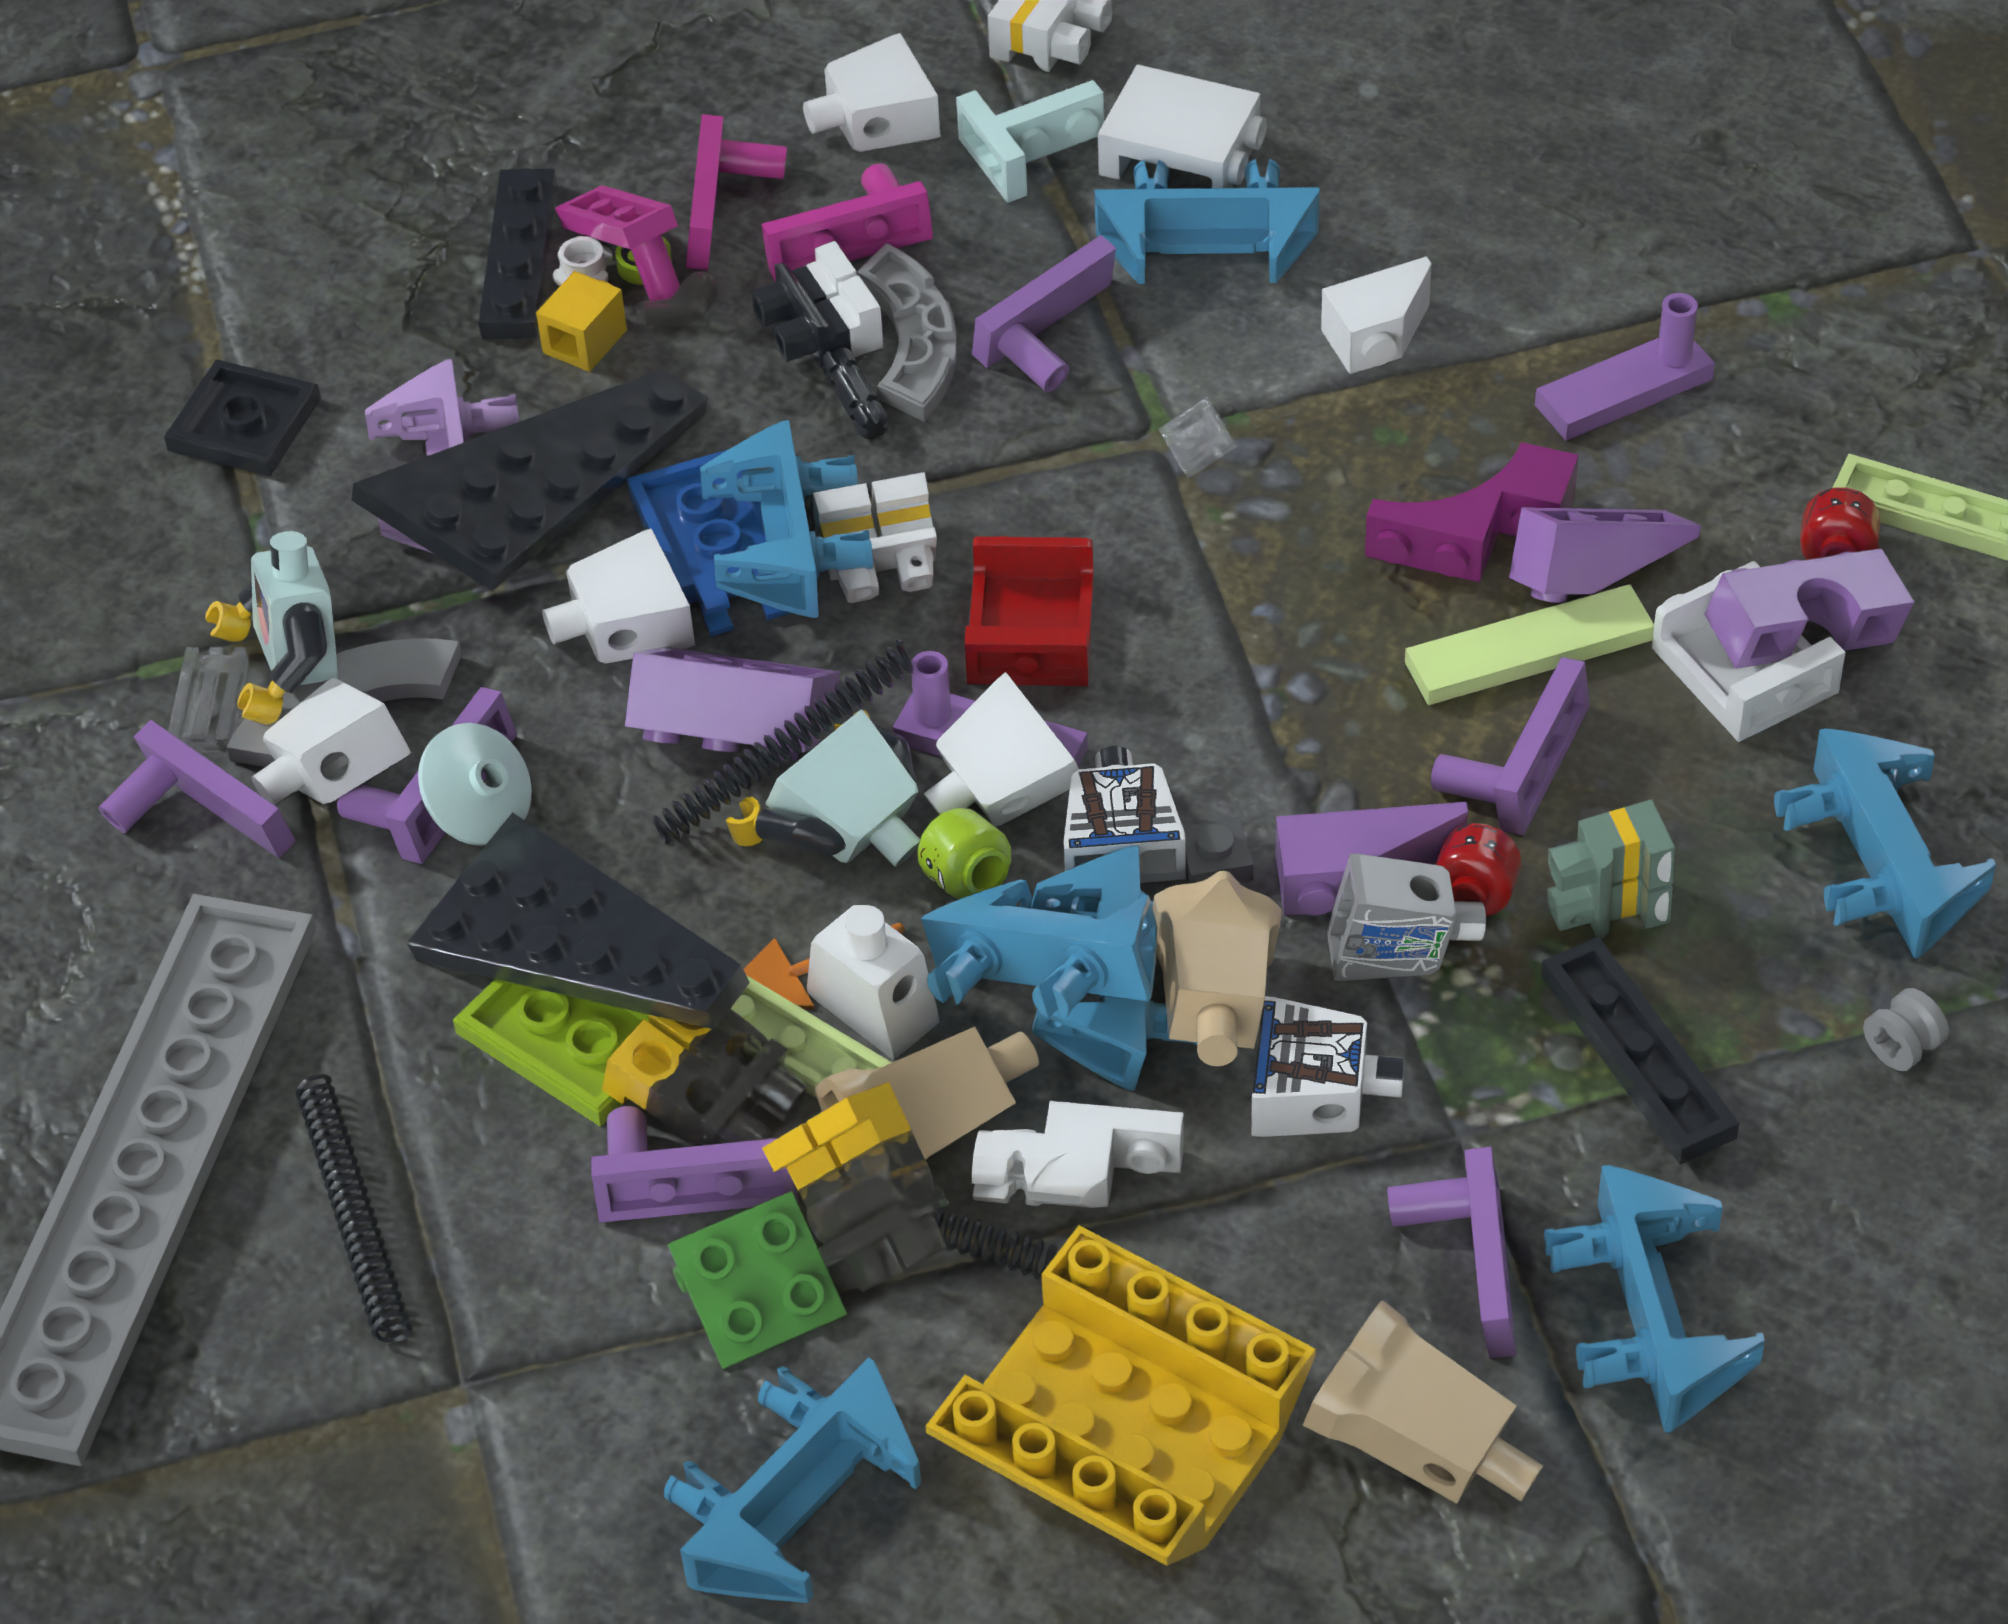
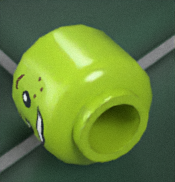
M954 808L941 813L930 822L923 832L918 846V863L925 876L946 893L959 900L1002 885L1007 877L1011 863V846L1005 834L984 817L971 809Z

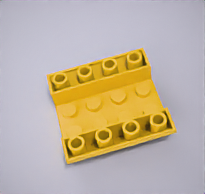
M1079 1225L1042 1273L1043 1306L983 1384L967 1375L962 1377L927 1423L926 1433L1168 1566L1207 1547L1277 1448L1316 1357V1349Z

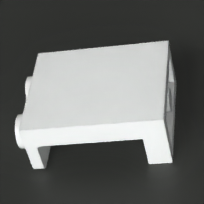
M1137 64L1098 132L1099 175L1120 180L1131 158L1141 161L1145 160V162L1157 164L1158 160H1160L1170 168L1210 177L1212 179V188H1232L1234 184L1241 185L1245 177L1244 170L1248 164V157L1252 149L1259 150L1266 134L1267 120L1264 117H1260V93Z
M1752 561L1739 568L1753 569L1760 566L1755 561ZM1727 570V571H1724V572H1722V573L1731 572V571H1733V570ZM1720 573L1712 581L1685 594H1677L1670 597L1656 609L1652 649L1728 732L1740 742L1838 694L1845 651L1831 636L1811 645L1801 635L1791 656L1779 662L1736 669L1704 615L1722 576V573Z

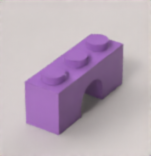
M1881 548L1855 553L1843 552L1836 556L1804 561L1791 560L1784 564L1753 569L1739 568L1731 572L1722 573L1704 615L1734 667L1738 669L1779 662L1791 656L1808 620L1827 629L1844 651L1894 643L1914 604V600Z

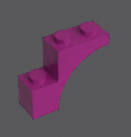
M1521 442L1512 459L1499 473L1480 486L1465 493L1425 502H1393L1373 499L1366 515L1365 556L1389 563L1441 573L1450 577L1480 582L1499 532L1517 536L1521 508H1571L1576 491L1579 455Z

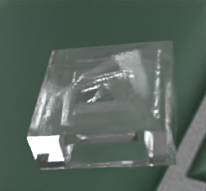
M1207 397L1158 429L1188 478L1237 447L1232 435Z

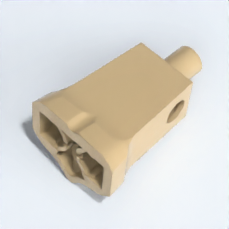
M1218 871L1204 881L1175 885L1154 895L1152 909L1158 926L1156 957L1163 972L1169 1039L1197 1042V1053L1204 1063L1211 1066L1227 1065L1236 1058L1237 1047L1255 1048L1265 1000L1267 968L1273 962L1282 909L1266 895L1240 885L1233 875L1227 871Z
M973 1027L886 1066L869 1070L851 1068L828 1076L815 1086L819 1106L823 1112L846 1097L890 1082L911 1130L904 1134L901 1144L895 1149L888 1151L878 1149L867 1154L866 1157L860 1160L857 1169L853 1172L866 1193L876 1204H879L910 1183L919 1166L927 1158L1014 1105L1016 1102L1006 1083L1036 1068L1039 1065V1059L1032 1042L1023 1032H1017L986 1048L976 1027Z
M1383 1300L1373 1310L1349 1348L1320 1388L1303 1423V1426L1329 1439L1338 1440L1361 1449L1456 1504L1476 1474L1522 1502L1543 1468L1542 1464L1500 1438L1516 1405L1423 1340L1410 1327L1405 1317Z

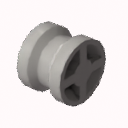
M1905 988L1891 1000L1889 1010L1878 1009L1864 1021L1863 1026L1865 1038L1871 1050L1882 1062L1897 1071L1909 1070L1921 1060L1923 1049L1934 1050L1947 1040L1949 1035L1948 1023L1942 1010L1933 999L1915 988Z

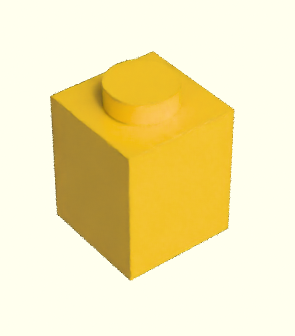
M576 271L572 272L536 312L543 354L591 372L627 331L622 290L606 281L597 280Z

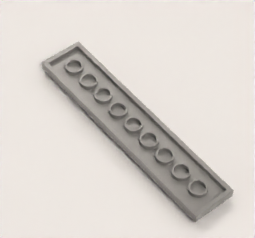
M199 894L192 895L0 1310V1450L82 1467L315 935L316 927L312 914Z

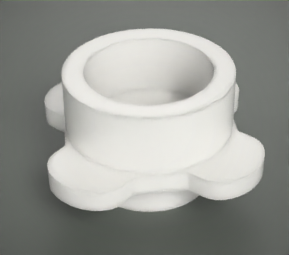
M581 236L567 240L558 251L560 267L553 272L554 282L561 286L573 271L608 282V273L605 270L607 264L613 260L612 251L591 237Z

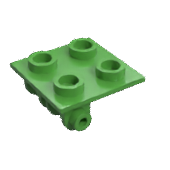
M792 1191L667 1244L677 1266L673 1268V1272L678 1286L683 1293H689L722 1370L847 1316V1312Z

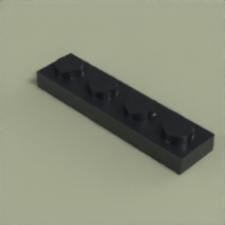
M500 169L478 321L481 339L537 338L539 327L536 312L541 308L557 191L555 169Z
M1599 936L1542 961L1541 977L1679 1164H1683L1737 1139L1740 1123Z

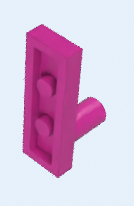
M702 114L686 268L708 270L718 172L784 179L787 146L721 139L724 117Z
M874 164L864 171L861 178L862 186L868 195L762 223L768 270L774 281L776 282L774 264L783 263L788 265L791 270H795L815 262V248L836 241L847 259L853 261L876 254L886 243L895 248H900L933 239L928 192L921 181L901 186L890 167L885 164Z
M601 185L555 207L562 228L630 249L650 302L666 301L682 291L661 234L678 226L671 205Z

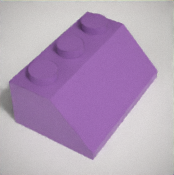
M670 647L633 653L625 726L644 729L643 739L653 742L677 744L680 742L681 734L702 737V748L709 750L739 752L740 743L753 745L754 742H759L770 753L764 742V735H770L780 746L774 734V727L780 728L790 738L784 727V720L791 721L799 729L794 719V713H800L810 723L805 714L804 707L805 705L811 706L819 714L814 704L815 698L821 699L830 708L824 694L825 691L836 694L835 683L839 684L840 672ZM819 725L823 734L824 729ZM809 732L812 739V746H806L799 740L802 746V752H807L815 748L820 743L821 739L815 738ZM788 746L792 754L791 761H798L799 754L795 753Z

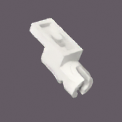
M1050 1101L1045 1134L1036 1133L1035 1130L1030 1129L980 1130L978 1132L972 1164V1183L975 1184L973 1199L977 1201L1008 1203L1016 1190L1022 1189L1025 1191L1026 1205L1038 1206L1045 1203L1090 1208L1108 1207L1114 1167L1129 1168L1147 1174L1160 1171L1181 1173L1184 1152L1183 1113Z

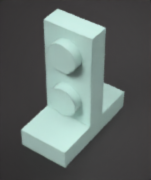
M1094 80L996 116L976 90L956 97L959 140L1007 203L1027 196L1026 163L1098 137V132L1104 123L1103 92Z

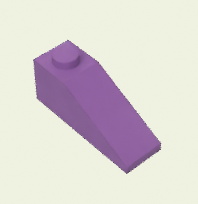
M1521 508L1509 578L1532 588L1531 596L1548 602H1566L1568 594H1594L1699 537L1701 525L1666 510Z
M1457 802L1277 816L1275 857L1284 916L1300 914L1322 915L1332 912L1350 854H1364L1435 865L1445 837L1457 827L1467 824V803Z

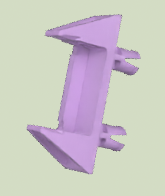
M452 359L445 360L429 368L365 409L369 440H375V438L396 436H399L402 440H428L425 441L427 456L469 441V436H474V433L485 432L488 434L519 422L515 394H510V396L482 399L478 403L464 402L463 396L457 397ZM382 420L390 421L382 425L378 424ZM378 518L381 536L430 552Z

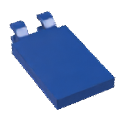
M727 450L627 478L631 500L645 530L652 529L688 603L698 602L710 637L734 630L727 613V609L730 608L728 598L738 596L716 588L714 555L746 551L748 546L766 542L760 502L737 501L735 498H709V500H703L700 467ZM749 469L738 472L737 479L742 478V471H748ZM718 478L713 481V484H722L726 480ZM729 567L727 571L730 573H735L739 571L740 568ZM752 569V574H753V575H755V576H765V575H758L757 569ZM761 604L767 620L791 614L790 612Z

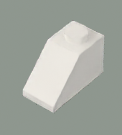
M1427 257L1322 289L1321 331L1349 374L1380 366L1403 357L1429 307L1431 262Z

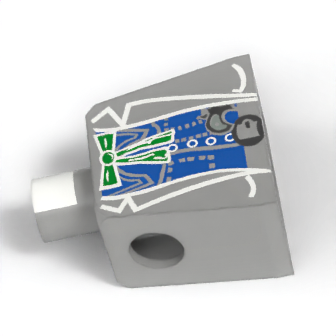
M1350 854L1327 927L1334 981L1379 979L1435 973L1440 969L1449 940L1481 941L1483 939L1486 927L1484 904L1482 902L1454 901L1450 874L1443 866L1364 854Z

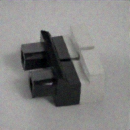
M836 241L815 248L816 261L795 270H791L788 265L783 263L774 264L776 282L751 292L753 311L762 327L785 319L789 320L773 326L775 344L786 363L811 354L819 367L823 368V355L827 351L834 352L839 347H845L850 350L853 357L884 348L880 305L860 276L856 274V270Z

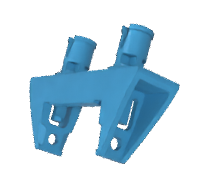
M1269 158L1265 177H1260L1256 159L1246 165L1244 170L1246 188L1168 189V166L1158 160L1154 178H1149L1145 160H1143L1134 168L1135 189L1095 190L1096 236L1102 235L1116 247L1115 259L1138 284H1145L1146 252H1160V254L1255 253V251H1269V283H1277L1303 254L1319 232V187L1279 188L1280 167L1274 160Z
M785 420L749 437L700 467L703 500H709V498H735L737 501L760 502L766 538L765 543L748 546L746 551L714 555L716 588L783 611L816 618L819 617L817 579H819L820 572L830 569H836V571L859 568L873 569L871 540H869V530L821 538V536H815V531H809L804 503L806 502V497L811 496L813 493L858 485L854 455L818 460V462L810 463L802 461L801 456H795L789 420ZM771 467L768 469L742 471V478L737 479V474L741 470ZM718 478L726 480L725 483L718 485L713 484V481ZM729 567L740 568L739 571L735 573H730L727 571ZM752 569H757L758 575H765V576H755V575H753V574H752Z
M1827 728L1821 729L1819 731L1813 768L1820 784H1810L1775 792L1774 806L1777 817L1785 816L1783 829L1786 831L1795 829L1797 826L1821 821L1831 816L1840 821L1870 878H1861L1838 885L1825 886L1824 903L1826 911L1835 910L1833 924L1838 926L1845 924L1847 921L1871 916L1882 911L1886 912L1893 918L1914 959L1919 958L1937 943L1991 889L1996 863L1992 858L1987 859L1985 863L1962 867L1960 863L1934 867L1926 844L1897 794L1898 789L1903 785L1920 780L1924 782L1930 780L1935 758L1931 749L1855 732Z
M1130 846L1112 852L1037 883L1030 909L1093 916V918L1104 920L1120 908L1126 909L1139 899L1138 896L1145 894L1140 889L1139 846ZM1099 995V998H1103V1002H1079L1063 1020L1061 1019L1059 1009L1049 1019L1037 1009L1032 1026V1033L1096 1074L1128 1091H1135L1146 1056V1039L1156 1038L1162 1039V1041L1193 1043L1197 1045V1042L1169 1039L1166 1002L1154 1003V1001L1150 1000L1141 1001Z
M1022 879L944 905L921 918L936 968L927 977L928 987L935 998L942 1003L946 1002L953 995L957 1005L981 978L1036 986L1032 993L1036 1008L1048 1019L1059 1009L1062 1020L1070 1014L1071 1010L1087 993L1149 1001L1153 990L1158 926L1149 895L1141 894L1138 896L1139 899L1126 909L1120 908L1105 920L1096 919L1093 916L1030 909L1032 896L1027 880Z
M1605 1165L1601 1168L1597 1202L1602 1223L1557 1230L1545 1229L1546 1256H1551L1550 1271L1552 1273L1603 1262L1610 1263L1612 1269L1617 1270L1636 1337L1590 1344H1577L1578 1370H1584L1582 1385L1584 1388H1591L1599 1384L1625 1381L1638 1377L1644 1378L1646 1384L1651 1385L1664 1432L1668 1433L1684 1424L1757 1367L1762 1360L1765 1339L1763 1333H1756L1755 1337L1728 1340L1725 1335L1687 1338L1661 1252L1657 1253L1656 1246L1680 1241L1688 1233L1711 1229L1712 1232L1719 1231L1723 1209L1721 1200L1644 1174Z
M868 1357L831 1396L826 1398L793 1375L792 1371L787 1367L777 1368L779 1387L765 1380L758 1394V1402L761 1406L770 1409L798 1430L738 1491L731 1493L723 1485L702 1471L693 1461L683 1463L687 1484L672 1475L670 1476L664 1489L665 1499L670 1503L676 1504L704 1524L680 1549L688 1587L693 1590L716 1594L808 1603L814 1597L811 1575L806 1571L802 1572L788 1562L779 1549L854 1473V1467L864 1458L885 1472L889 1469L893 1470L910 1482L911 1487L917 1489L921 1484L918 1457L885 1383L872 1359Z

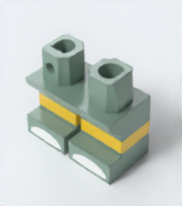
M1652 799L1578 821V838L1576 842L1548 849V864L1556 886L1547 889V904L1559 931L1590 923L1595 936H1599L1602 939L1609 933L1611 921L1638 914L1646 929L1670 923L1673 889L1671 884L1673 883L1675 846Z

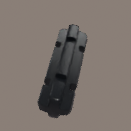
M839 347L834 352L827 351L822 357V362L824 363L823 372L828 381L835 385L833 389L849 418L855 420L853 425L859 435L870 440L875 435L885 434L888 430L886 422L888 415L881 403L875 401L877 396L862 370L855 366L857 362L851 351L845 347Z

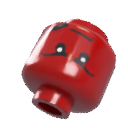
M1848 487L1830 488L1814 496L1807 503L1802 515L1800 545L1805 559L1836 556L1843 552L1855 553L1879 549L1880 513L1873 500L1863 492Z
M1470 823L1457 827L1445 837L1435 865L1443 866L1449 871L1454 901L1482 902L1485 907L1486 917L1497 914L1508 905L1521 870V856L1514 840L1501 829L1488 824Z

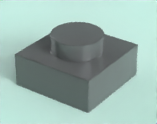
M1239 817L1183 826L1185 832L1186 874L1189 884L1204 881L1218 871L1230 872L1239 883L1253 880V861Z

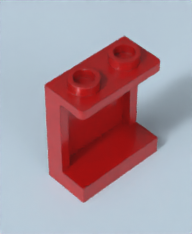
M975 537L972 548L974 572L970 624L966 626L964 642L967 684L992 685L1000 676L1007 673L1016 685L1089 686L1094 593L1093 540L1090 538Z

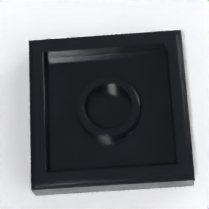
M216 359L164 435L167 450L271 476L321 399L319 386L315 383Z

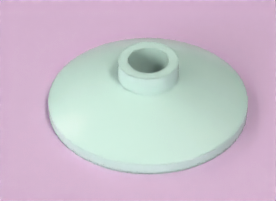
M462 723L441 731L426 746L419 764L418 782L420 794L429 815L448 835L467 844L482 846L489 842L512 812L525 820L531 803L530 776L521 754L504 735L485 725ZM481 771L487 776L490 787L483 782Z

